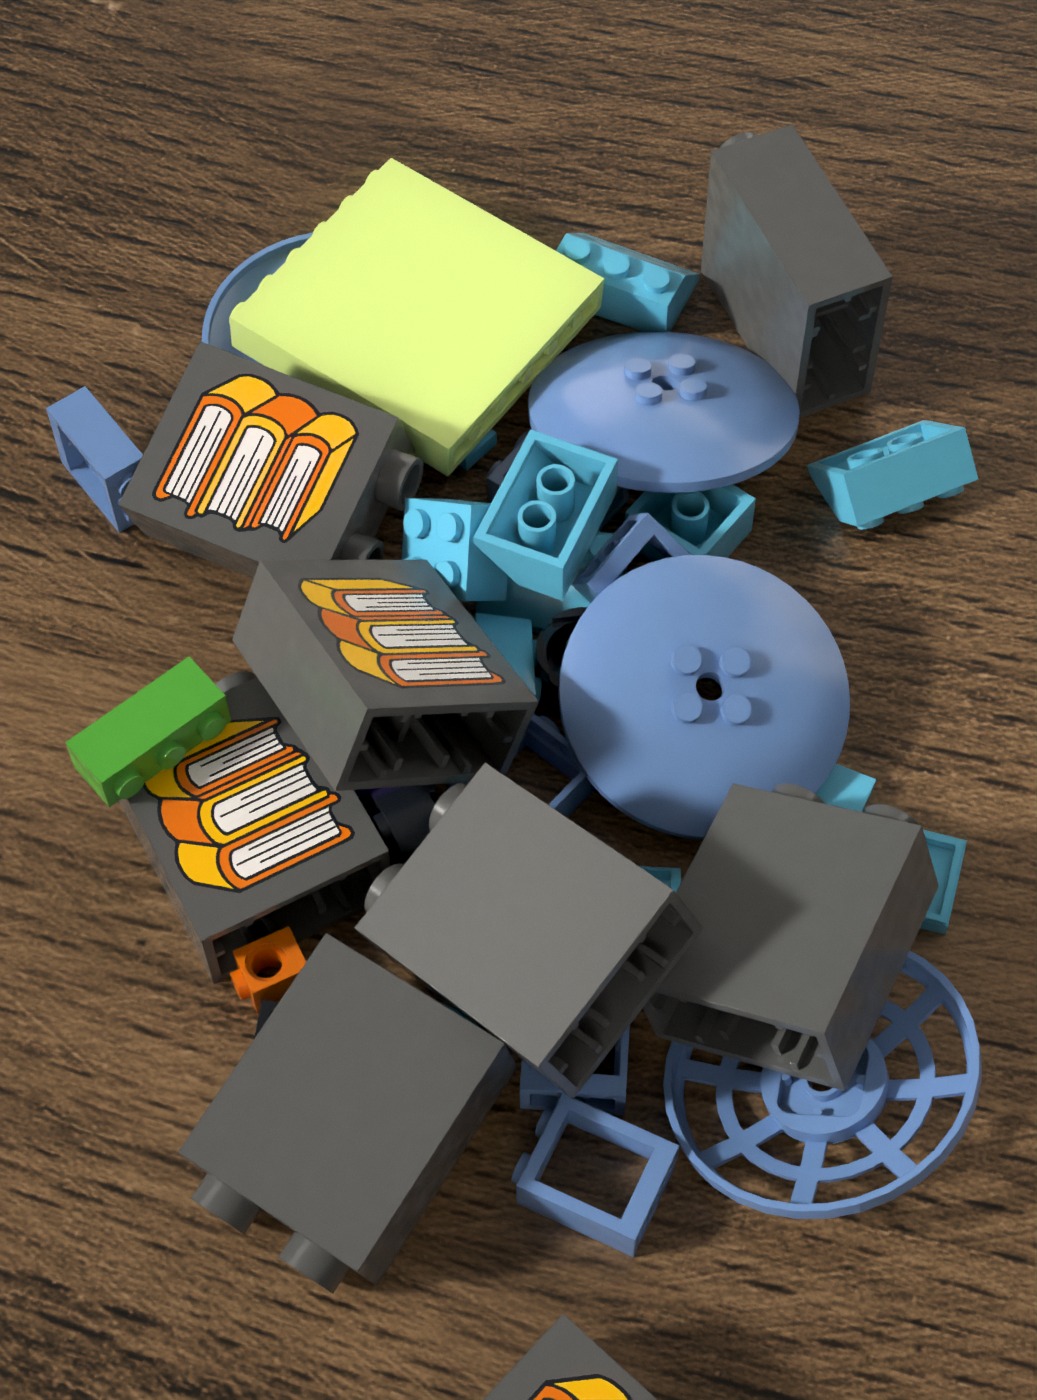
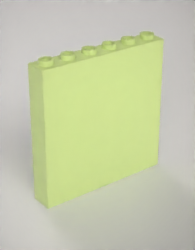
M390 158L379 170L372 171L367 177L365 184L353 196H347L342 201L339 209L326 222L319 223L312 236L300 248L293 249L285 263L273 275H267L261 281L257 291L245 302H240L235 306L229 317L231 343L234 348L266 367L398 417L416 450L414 456L421 458L424 463L449 476L530 387L536 376L559 355L601 308L605 278Z

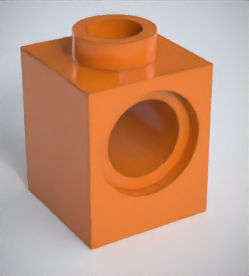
M288 926L233 950L237 970L229 974L240 1000L243 1001L250 997L257 1014H259L262 999L280 1002L305 965L306 960ZM266 967H277L280 969L275 976L270 978L257 976Z

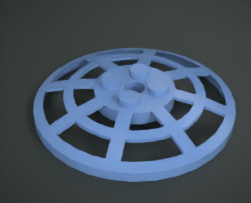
M909 951L900 972L917 980L926 990L905 1011L897 1004L889 1000L886 1001L880 1016L890 1021L891 1024L873 1040L869 1038L846 1091L836 1088L823 1092L816 1091L811 1088L812 1081L763 1068L762 1072L740 1070L738 1067L741 1061L723 1056L720 1066L690 1060L693 1047L672 1041L666 1057L663 1082L666 1113L675 1138L693 1168L713 1188L737 1203L765 1214L794 1219H830L861 1213L892 1201L920 1184L946 1160L962 1139L975 1112L982 1082V1054L975 1024L962 996L948 978L926 959ZM941 1004L952 1016L961 1035L967 1061L966 1074L936 1077L932 1050L924 1032L919 1026ZM907 1039L918 1060L920 1079L890 1080L884 1058ZM685 1080L716 1087L718 1114L729 1139L701 1151L694 1141L686 1118L684 1102ZM733 1090L761 1093L769 1116L743 1131L735 1114ZM964 1096L961 1109L951 1129L935 1150L916 1165L902 1150L922 1128L931 1109L933 1099ZM916 1100L908 1120L891 1140L874 1124L882 1113L887 1101ZM782 1132L796 1140L805 1142L800 1166L777 1160L760 1150L758 1146ZM856 1136L872 1153L849 1164L823 1168L828 1144L843 1142ZM744 1155L751 1163L767 1173L796 1181L790 1203L765 1199L746 1192L726 1180L715 1168ZM881 1165L888 1168L898 1178L884 1187L855 1198L830 1203H813L819 1183L852 1179L873 1171Z

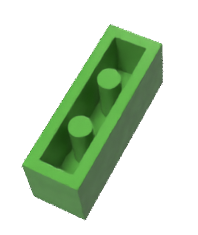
M187 657L65 743L74 768L110 808L121 799H128L140 791L146 781L163 769L168 770L176 766L188 751L202 741H208L217 737L224 730L226 724L231 722L226 695L190 657Z

